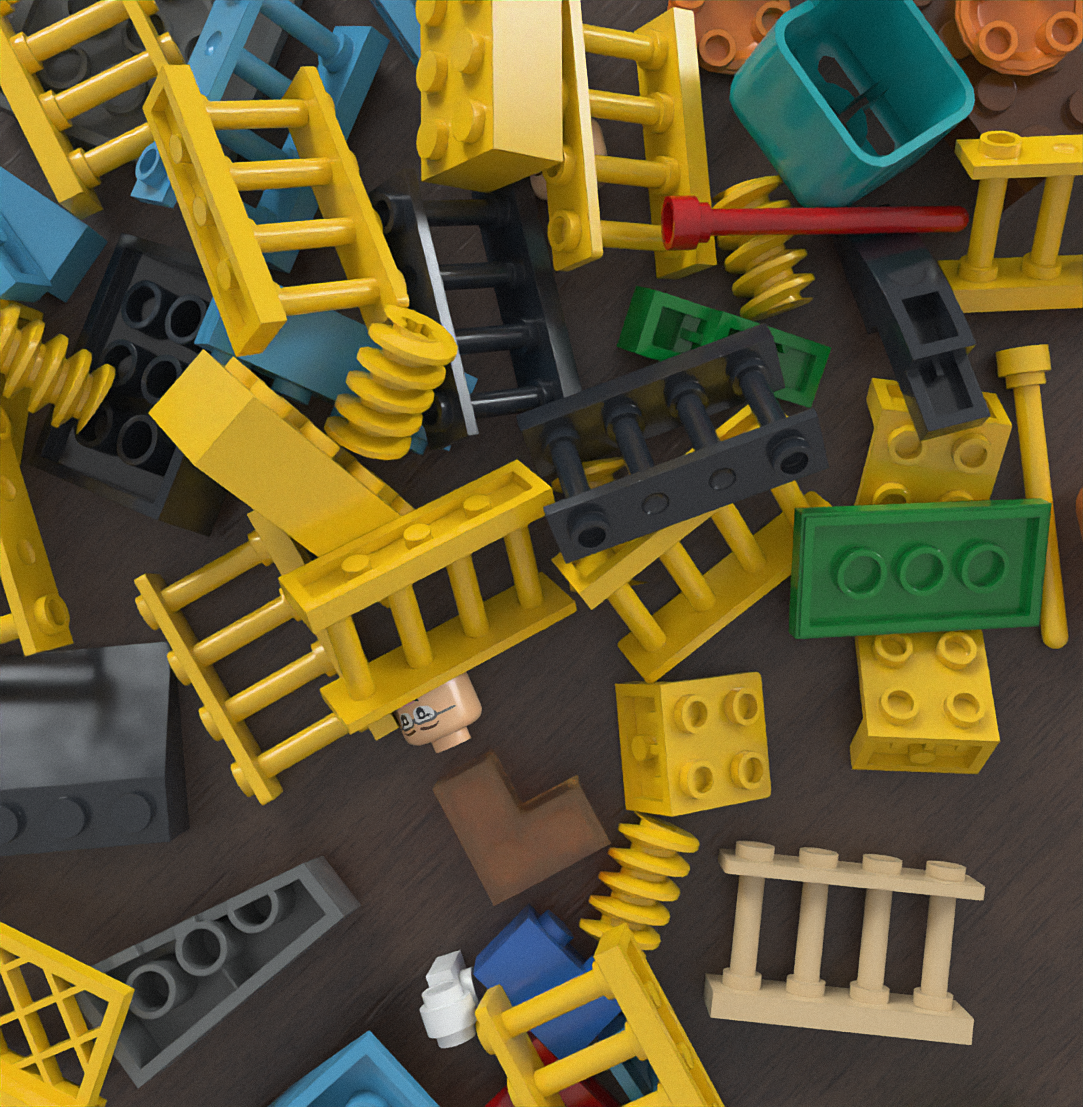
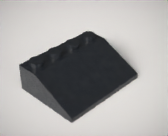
M121 232L72 353L73 356L82 349L92 353L89 374L104 364L114 367L115 377L112 386L95 413L78 434H76L78 420L74 417L58 428L51 425L55 405L52 404L28 465L155 520L210 537L228 490L194 466L149 415L150 410L204 349L195 345L194 341L213 294L197 254ZM204 349L206 352H208V353L211 355V353H212L211 351H209V350H207V349ZM250 369L270 387L272 378Z
M169 642L41 652L29 656L24 654L0 656V857L170 842L190 828L178 678L167 658V653L173 650Z

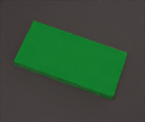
M1042 498L795 508L788 632L795 639L1039 626L1052 503Z

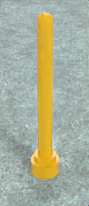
M1040 344L996 352L998 378H1005L1006 389H1013L1026 499L1042 498L1052 503L1040 625L1044 644L1049 648L1059 649L1066 645L1069 635L1040 385L1046 384L1045 372L1051 370L1049 345Z

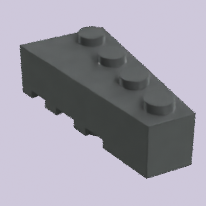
M320 856L90 966L135 989L113 1055L139 1089L170 1067L362 905L324 856ZM86 990L74 994L80 1010L94 1028L100 1026L109 1002Z

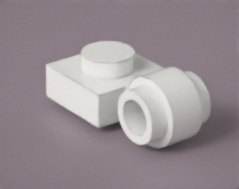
M460 950L436 958L426 975L429 988L422 993L424 1004L419 1010L428 1037L436 1038L440 1048L457 1046L470 1040L477 1034L475 1010L484 996L482 983L473 975L474 967L466 968Z

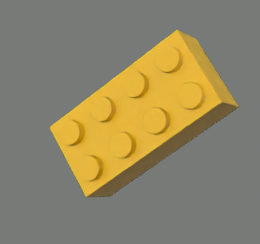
M416 0L415 13L420 24L421 57L416 69V83L421 91V125L417 133L416 145L418 154L421 157V181L490 193L562 163L561 0Z
M203 349L149 412V415L194 466L317 557H321L416 510L380 477L364 467L345 448L323 433L304 414L285 398L276 394L264 381L234 356L224 366ZM387 597L378 601L387 609L390 607Z

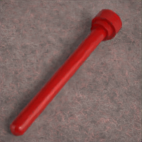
M695 195L666 196L664 199L661 213V235L664 248L667 251L695 250L698 243H708L711 236L959 232L967 227L969 213L962 206L711 209L708 202H699Z

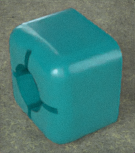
M807 0L785 12L740 67L730 87L729 101L737 118L777 174L780 175L782 181L797 202L804 208L848 207L911 167L970 114L975 103L974 88L967 75L913 0ZM823 55L835 58L860 93L858 97L854 98L847 90L834 83H827L817 70ZM866 97L869 103L861 107L846 122L850 131L849 134L831 107L840 115ZM869 107L895 142L894 151L889 155H878L866 138L868 129L864 111Z

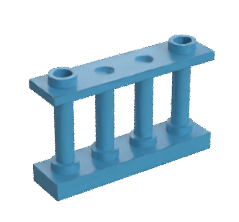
M215 0L187 64L191 67L200 93L205 95L209 101H220L233 73L272 100L282 99L292 81L243 48L260 12L318 54L319 65L317 70L326 92L333 99L336 118L347 141L390 40L372 26H335L332 33L289 0ZM249 129L215 131L221 144L250 162L300 159L290 132L282 150H280ZM154 141L145 148L138 159L135 170L137 181L130 196L143 203L174 208L177 199ZM311 187L264 190L257 208H253L243 202L248 218H251L256 225L313 220L319 206ZM299 250L262 254L268 269L290 273Z

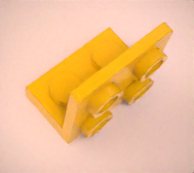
M871 378L866 402L874 424V431L854 506L990 500L1012 429V424L996 393L982 392L991 414L982 426L920 441L898 382Z
M982 630L855 636L863 719L850 745L852 769L978 774L1000 742Z
M741 672L676 682L656 681L654 683H647L646 681H632L615 684L626 810L673 817L768 798L771 795L762 680L759 672Z

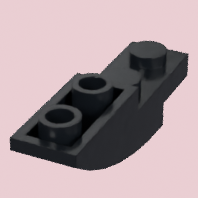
M884 204L876 207H888L890 205ZM831 234L868 335L877 332L880 334L919 440L924 441L982 426L991 414L967 356L976 346V342L948 281L918 234Z

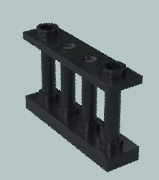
M404 168L367 193L373 209L380 216L383 235L395 265L404 276L409 297L408 309L423 314L442 325L453 336L458 346L455 359L449 364L444 365L446 374L443 383L433 389L434 399L431 407L422 413V426L425 429L430 451L440 450L478 435L476 419L524 413L582 391L530 176L490 193L473 191L471 193L472 199L422 200L415 169ZM479 226L488 262L438 264L429 227ZM494 288L503 325L454 329L445 291ZM509 350L518 388L469 393L460 355Z
M766 323L516 415L521 434L539 477L542 478L557 472L565 499L544 506L543 509L566 564L830 468L819 417L815 409L811 408L786 417L773 393L784 389L785 383L774 337ZM747 402L759 428L720 441L709 416ZM684 426L694 452L655 466L645 439ZM620 449L629 476L590 489L582 463Z

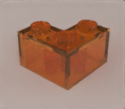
M492 749L439 777L432 789L494 906L611 844L607 829L578 775L522 804L497 755Z

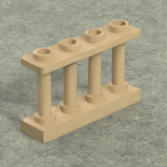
M737 841L735 850L719 849L718 863L725 873L739 875L730 967L723 969V975L705 973L703 1000L711 1018L972 1045L974 1018L956 1000H953L951 993L947 992L956 898L984 900L985 886L969 875H965V866L944 861H927L926 870L902 868L901 859L878 854H864L862 863L838 861L839 854L837 852L812 847L800 848L799 857L774 854L775 847L773 845L755 841ZM765 878L803 882L794 974L787 975L786 982L761 979L762 975L756 971ZM829 884L866 888L858 977L856 981L850 982V988L825 986L826 982L820 978ZM893 891L930 895L921 987L914 988L913 995L889 993L890 989L883 985Z

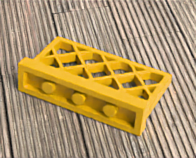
M0 922V974L15 1009L0 1016V1026L18 1018L32 1051L31 1055L24 1057L9 1049L0 1028V1107H105L107 1100L99 1096L135 989ZM30 962L42 968L53 994L33 1002L19 966ZM83 990L109 1002L102 1024L91 1030H88L74 994ZM56 1002L70 1038L51 1046L37 1010ZM97 1037L96 1042H95V1045H94L92 1039H94V1038ZM72 1047L75 1048L85 1073L81 1086L62 1076L54 1056L55 1054Z

